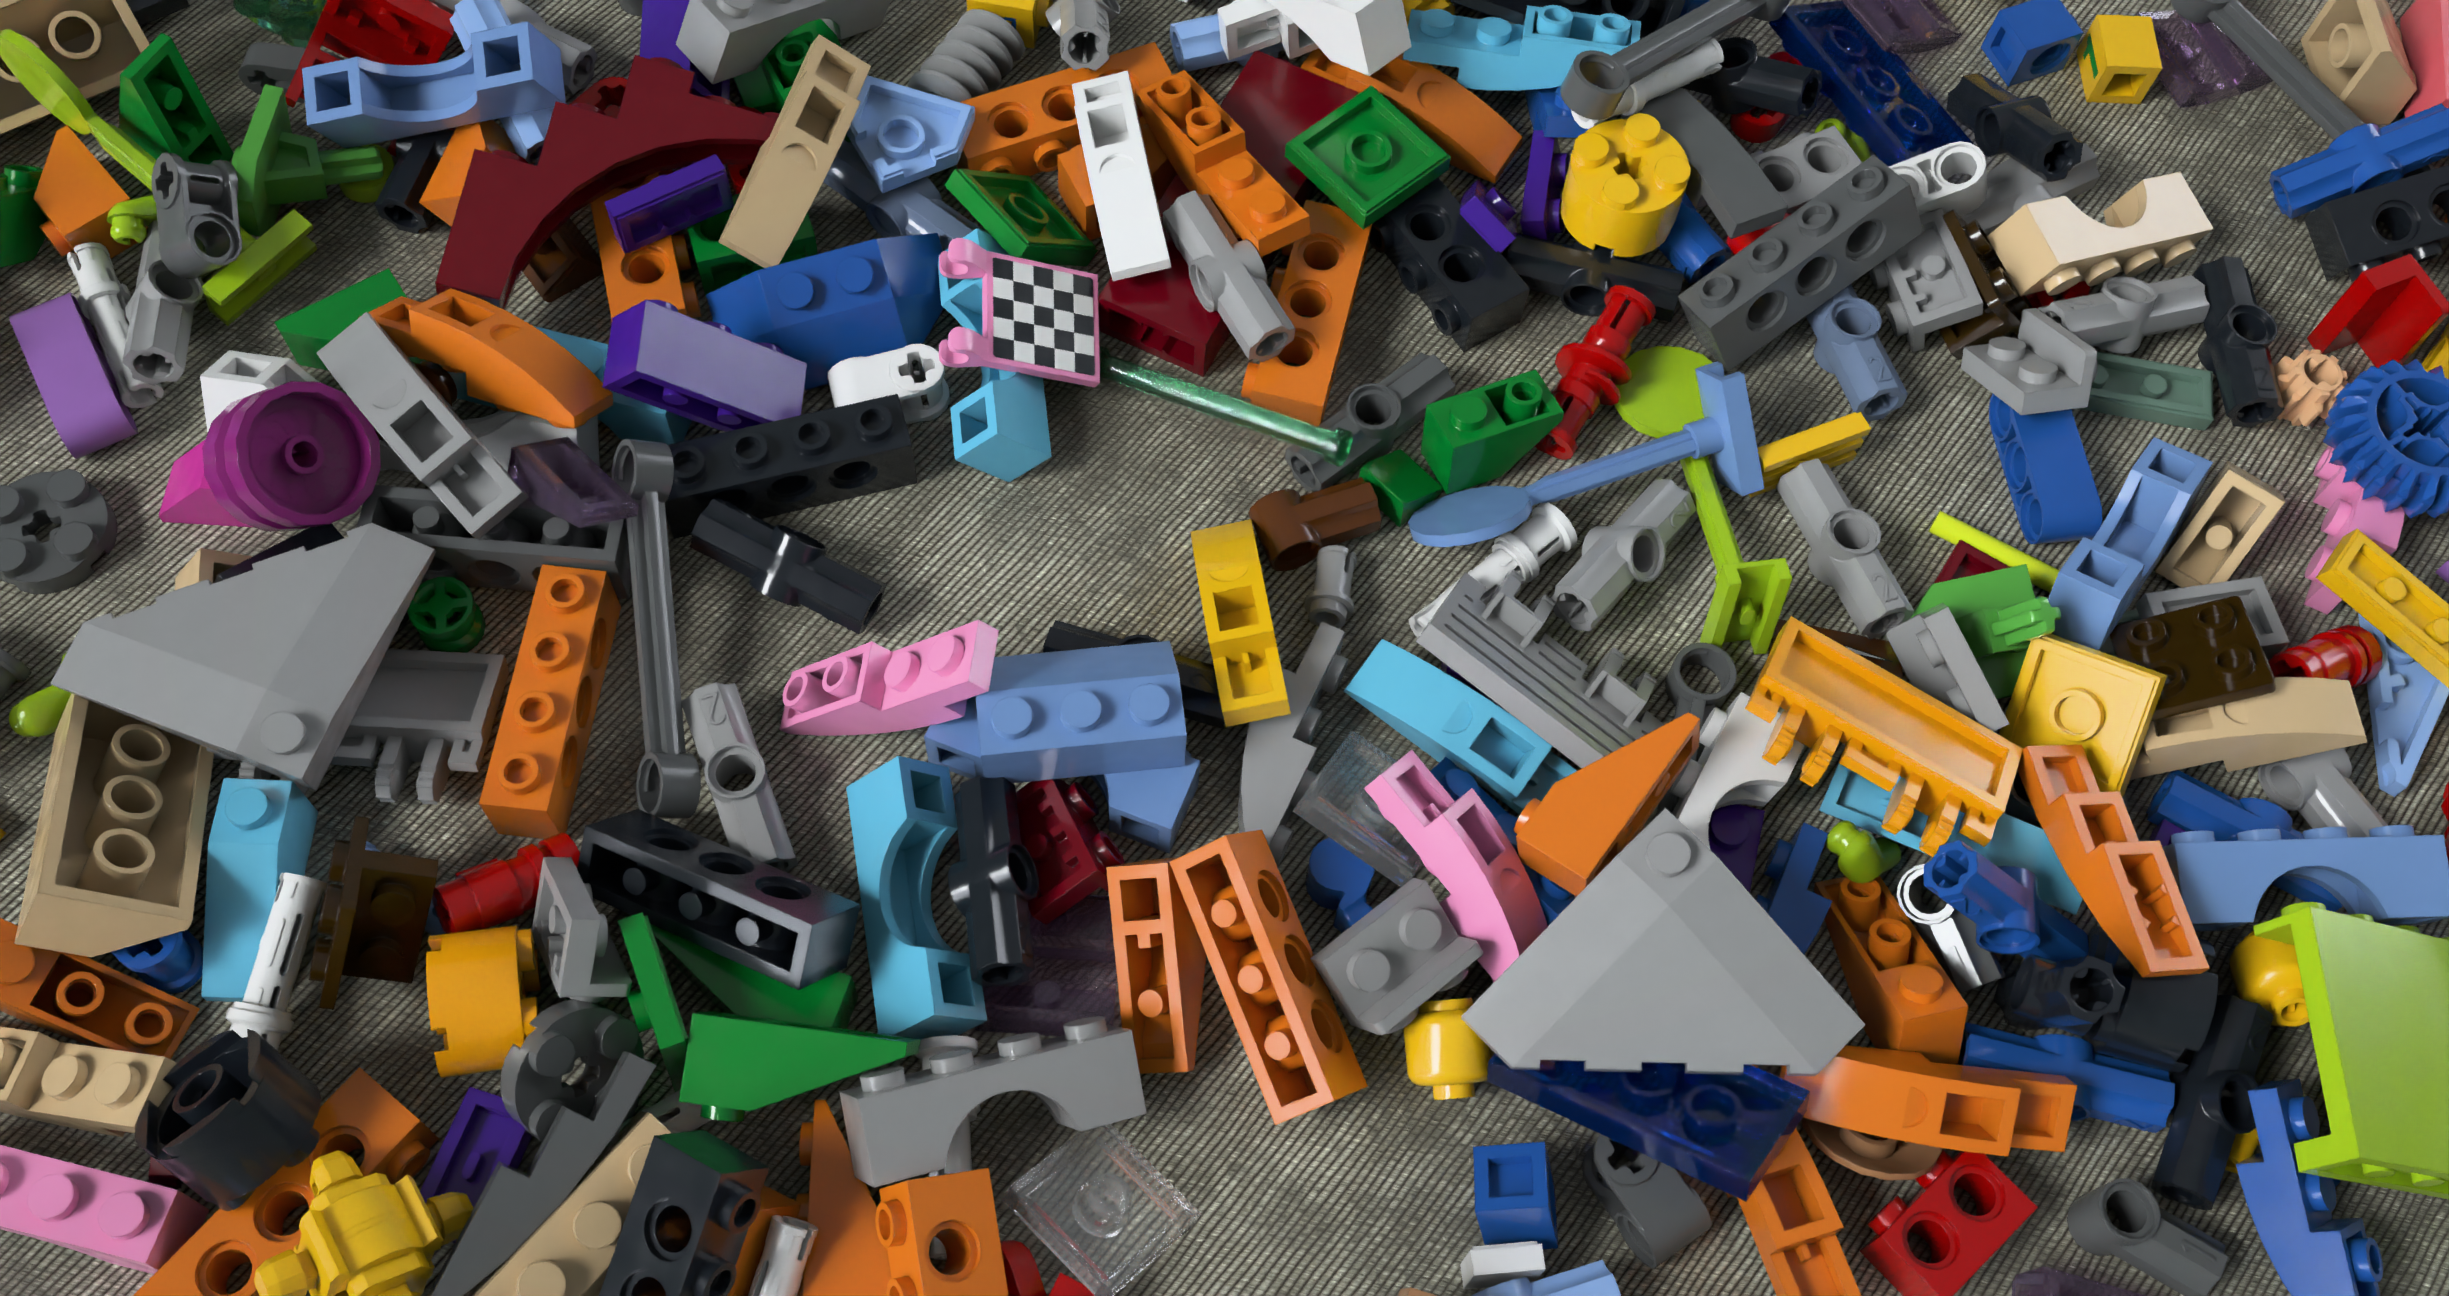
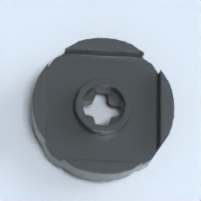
M72 469L41 472L25 476L8 486L0 485L1 581L14 584L20 591L31 594L56 593L84 582L95 572L90 565L100 557L102 551L105 550L108 555L110 554L117 538L116 515L101 492L91 485L81 473ZM51 522L54 524L61 523V527L51 530L50 540L40 542L34 535L45 524Z
M572 999L548 1007L529 1023L536 1029L526 1037L521 1048L513 1043L505 1057L500 1083L502 1101L512 1118L541 1142H543L562 1105L589 1118L623 1051L644 1059L643 1045L636 1024L597 1002L592 1003ZM580 1057L581 1061L585 1063V1068L580 1078L572 1085L561 1082L564 1074L573 1071L574 1060ZM639 1095L623 1122L634 1115L638 1107Z

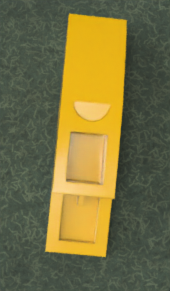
M1251 519L1191 531L1201 603L1225 726L1229 727L1291 714Z

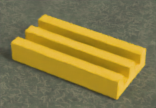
M1854 412L1758 447L1765 489L1748 495L1752 498L1776 489L1781 476L1796 468L1801 462L1819 458L1821 463L1828 464L1829 468H1833L1854 460L1857 455L1855 449L1861 448L1864 442L1862 437L1869 434L1871 427L1861 412Z

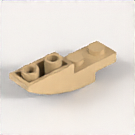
M820 34L817 36L808 49L770 137L761 146L719 239L720 244L763 268L779 265L810 209L846 136L861 102L857 98L871 65Z
M2275 677L2276 690L2272 693L2151 721L2130 780L2222 760L2227 772L2367 743L2350 681L2308 677Z
M0 1027V1112L59 1126L123 1137L125 1132L135 1133L137 1119L147 1100H150L159 1107L173 1088L163 1079L177 1062L164 1056L64 1043L40 1032Z

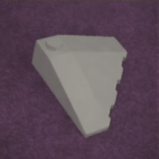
M374 523L346 531L347 538L309 551L302 546L253 563V570L213 584L207 579L155 597L156 604L118 617L108 613L83 622L50 684L317 791L436 551L434 548Z
M1666 808L1614 857L1461 1016V1019L1513 1070H1539L1540 1060L1584 1061V1071L1640 1072L1642 1070V1063H1685V1073L1732 1075H1741L1744 1071V1065L1786 1066L1787 1076H1816L1866 1025L1723 862Z

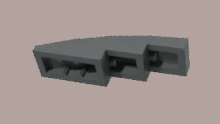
M1680 87L1665 95L1649 100L1644 108L1637 112L1655 117L1659 121L1661 129L1674 137L1682 146L1691 168L1685 190L1686 195L1696 209L1709 205L1730 239L1783 220L1788 205L1759 165L1728 129L1686 90ZM1620 114L1623 119H1628L1630 117Z
M623 1051L589 1118L562 1105L526 1173L501 1161L497 1163L427 1296H464L503 1264L568 1197L614 1137L655 1069V1064L632 1053Z

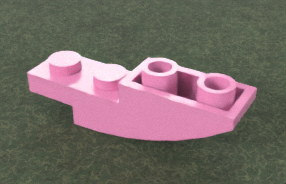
M2327 446L2320 456L2313 473L2314 476L2321 478L2313 502L2329 509L2321 525V531L2328 535L2325 544L2317 549L2306 568L2305 578L2312 582L2304 605L2326 615L2342 599L2320 582L2316 576L2342 537L2358 528L2391 555L2397 550L2405 514L2401 505L2396 509L2385 512L2382 499L2376 496L2362 500L2364 488L2357 482L2342 483L2347 470L2344 466L2329 463L2334 450L2330 446Z
M976 620L893 652L871 641L792 671L791 677L783 691V703L785 706L779 730L790 735H865L911 730L964 717L967 699L989 692L999 630L980 620Z
M1410 750L1364 789L1378 805L1384 818L1398 829L1421 857L1426 869L1436 876L1449 891V894L1440 902V905L1459 936L1477 940L1484 952L1477 961L1490 975L1494 983L1548 927L1544 912L1517 852L1493 814L1474 789L1471 788L1454 801L1415 752Z

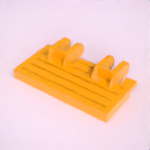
M1790 616L1777 635L1745 707L1746 710L1768 723H1771L1779 707L1784 709L1773 728L1762 759L1776 766L1791 750L1794 744L1793 739L1810 748L1808 756L1801 767L1802 772L1799 780L1813 788L1827 770L1840 741L1845 744L1839 764L1888 792L1896 785L1881 825L1883 829L1896 835L1908 825L1913 817L1915 808L1928 816L1921 836V842L1919 843V850L1934 857L1939 846L1945 844L1952 834L1951 832L1960 810L1965 814L1959 833L1985 847L1992 839L1997 820L2005 812L2023 748Z

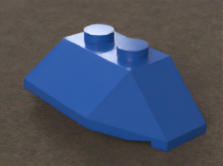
M938 233L876 238L757 270L706 294L713 322L726 325L732 330V334L754 343L774 344L780 347L785 355L807 363L804 391L829 385L827 379L828 372L832 366L840 361L852 357H867L888 352L910 344H924L944 309L941 306L938 275V255L943 250Z

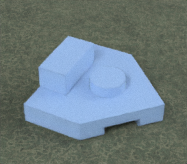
M867 75L857 98L861 102L846 134L883 194L957 165L975 120V107Z

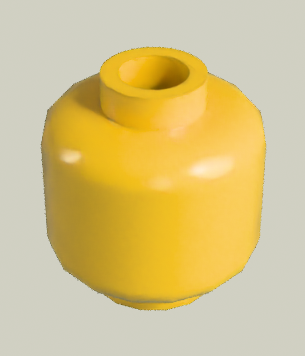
M2252 931L2235 947L2230 957V974L2239 998L2258 1003L2274 1015L2271 1023L2272 1026L2295 1027L2308 1023L2309 1018L2295 945L2258 937Z
M1472 998L1424 1002L1418 1007L1419 1013H1417L1415 1019L1403 1028L1408 1077L1416 1085L1432 1086L1434 1100L1475 1097L1474 1083L1487 1081L1495 1073V1053L1461 1019V1016L1473 1005Z

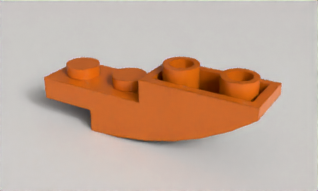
M1320 48L1313 50L1300 67L1357 91V95L1372 85L1451 156L1450 165L1495 184L1522 145L1523 137L1479 97L1428 63L1403 60V53L1371 76L1330 61Z
M1185 70L1164 77L1158 82L1135 91L1137 105L1180 179L1190 192L1195 190L1197 194L1209 195L1236 238L1250 241L1260 257H1263L1311 234L1310 215L1246 150L1245 131Z
M450 288L424 302L401 296L368 312L408 357H417L440 364L444 370L449 372L466 373L467 396L493 403L500 410L522 412L548 420L552 426L558 428L575 429L613 405V393L608 389L602 388L603 383L594 373L564 347L512 313L475 296Z
M1845 1045L1816 1076H1787L1786 1066H1781L1777 1096L1787 1113L1813 1121L1926 1146L2009 1157L2010 1147L2065 1152L2077 1085L2062 1075L1934 1063L1918 1052Z
M1678 1063L1675 1068L1727 1198L1737 1196L1776 1296H1861L1836 1236V1233L1841 1231L1844 1226L1829 1192L1793 1121L1757 1065H1744V1071L1741 1075L1685 1073V1063Z

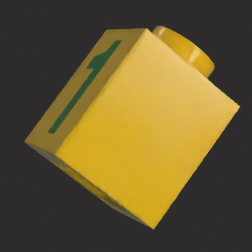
M2097 14L2076 51L2086 102L2141 104L2162 70L2152 18L2148 16Z

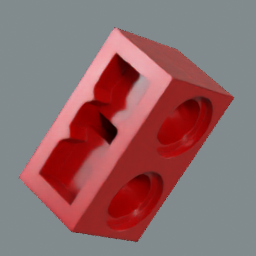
M1942 1149L1932 1171L1914 1179L1922 1188L1907 1203L1897 1195L1868 1222L1867 1225L1876 1235L1860 1252L1902 1296H1953L2038 1207L1985 1154L1961 1151L1952 1158ZM1954 1186L1966 1190L1973 1197L1977 1208L1976 1216L1966 1213L1959 1207L1954 1197ZM1908 1232L1920 1235L1928 1243L1932 1254L1931 1263L1919 1260L1911 1252L1907 1241Z

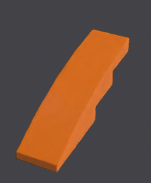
M2082 744L2026 746L2022 749L2017 771L2040 825L2044 829L2067 876L2102 929L2138 973L2144 978L2202 974L2210 969L2160 840L2139 841L2120 791L2100 792Z

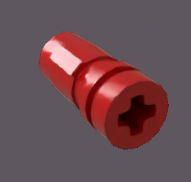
M2345 625L2316 634L2305 643L2273 655V658L2268 663L2274 677L2350 681L2351 688H2356L2368 683L2377 676L2382 667L2383 654L2379 642L2370 632L2359 626Z
M562 832L539 841L538 847L530 844L518 849L517 857L506 861L493 859L455 873L454 880L435 886L432 896L434 909L446 934L487 929L521 916L524 911L535 908L543 857H571L577 868L580 852L576 844L568 834Z

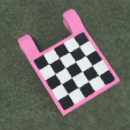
M964 238L951 240L948 245V251L941 252L939 256V270L944 277L952 279L982 278L983 336L965 327L951 329L948 334V340L944 339L939 344V360L943 365L955 368L984 366L1094 388L1100 383L1098 274L987 251L975 242Z

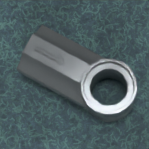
M1925 864L1914 866L1905 872L1898 883L1897 898L1899 906L1906 916L1914 921L1920 936L1961 994L2006 977L1996 953L1980 948L1976 943V923L1948 903L1939 912L1932 910L1924 903L1921 888L1924 882L1923 872Z
M2129 1178L2115 1179L2076 1198L2068 1210L2067 1223L2069 1232L2075 1242L2086 1252L2097 1256L2113 1254L2183 1296H2207L2211 1288L2223 1275L2229 1258L2224 1252L2225 1244L2159 1207L2152 1192L2140 1182ZM2106 1205L2114 1210L2119 1218L2120 1230L2108 1218Z

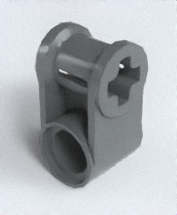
M162 153L157 158L152 172V193L156 202L161 260L168 270L179 277L186 279L200 278L236 260L241 252L242 238L237 205V172L228 161L215 160L210 165L185 162L177 154ZM194 235L205 245L207 255L196 245Z
M1617 1122L1610 1125L1597 1137L1596 1142L1585 1153L1582 1162V1172L1587 1186L1593 1191L1617 1224L1621 1236L1628 1247L1646 1266L1650 1268L1658 1267L1711 1229V1217L1700 1196L1678 1174L1655 1143L1653 1137L1643 1127L1631 1122ZM1637 1144L1640 1146L1641 1151L1636 1148ZM1623 1154L1627 1156L1631 1162L1629 1168L1622 1166L1615 1170L1608 1161L1610 1156L1613 1158L1620 1157Z

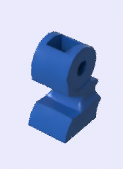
M1337 836L1326 838L1319 842L1312 850L1305 883L1307 892L1314 902L1321 907L1337 910L1333 925L1343 933L1373 909L1367 903V895L1377 861L1362 844L1349 838Z

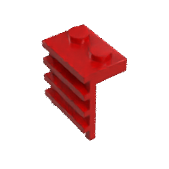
M327 0L286 92L287 105L294 108L299 97L305 100L302 68L340 60L321 51V45L346 58L361 57L374 62L392 65L433 64L438 62L454 33L453 26L449 20L453 14L439 8L429 0ZM397 139L390 140L391 142L387 149V152L396 156Z

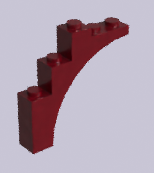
M635 55L617 118L607 116L604 111L590 104L575 103L568 105L558 101L555 102L537 166L528 164L523 157L509 151L495 150L489 153L474 149L435 281L437 295L452 288L506 310L519 277L541 245L575 212L618 186L659 171L687 167L714 154H717L722 164L753 165L761 146L770 137L779 113L766 112L759 114L738 108L733 102L720 96L708 95L700 97L693 95L695 72L685 70L678 63L667 58L654 57L647 59Z

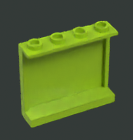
M2301 902L2288 905L2281 909L2280 917L2254 925L2255 936L2295 945L2331 1131L2330 1135L2294 1143L2298 1171L2300 1173L2449 1199V937L2438 938L2422 934L2420 929L2415 926H2390L2374 922L2372 916L2367 914L2345 915L2326 910L2324 904L2319 902Z

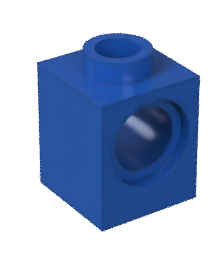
M2031 0L1999 10L1981 45V49L2009 87L2063 70L2084 32L2078 26L2074 16L2068 12L2060 0Z
M1545 1142L1473 1147L1475 1213L1484 1244L1495 1245L1537 1241V1244L1542 1243L1543 1249H1558L1555 1183Z

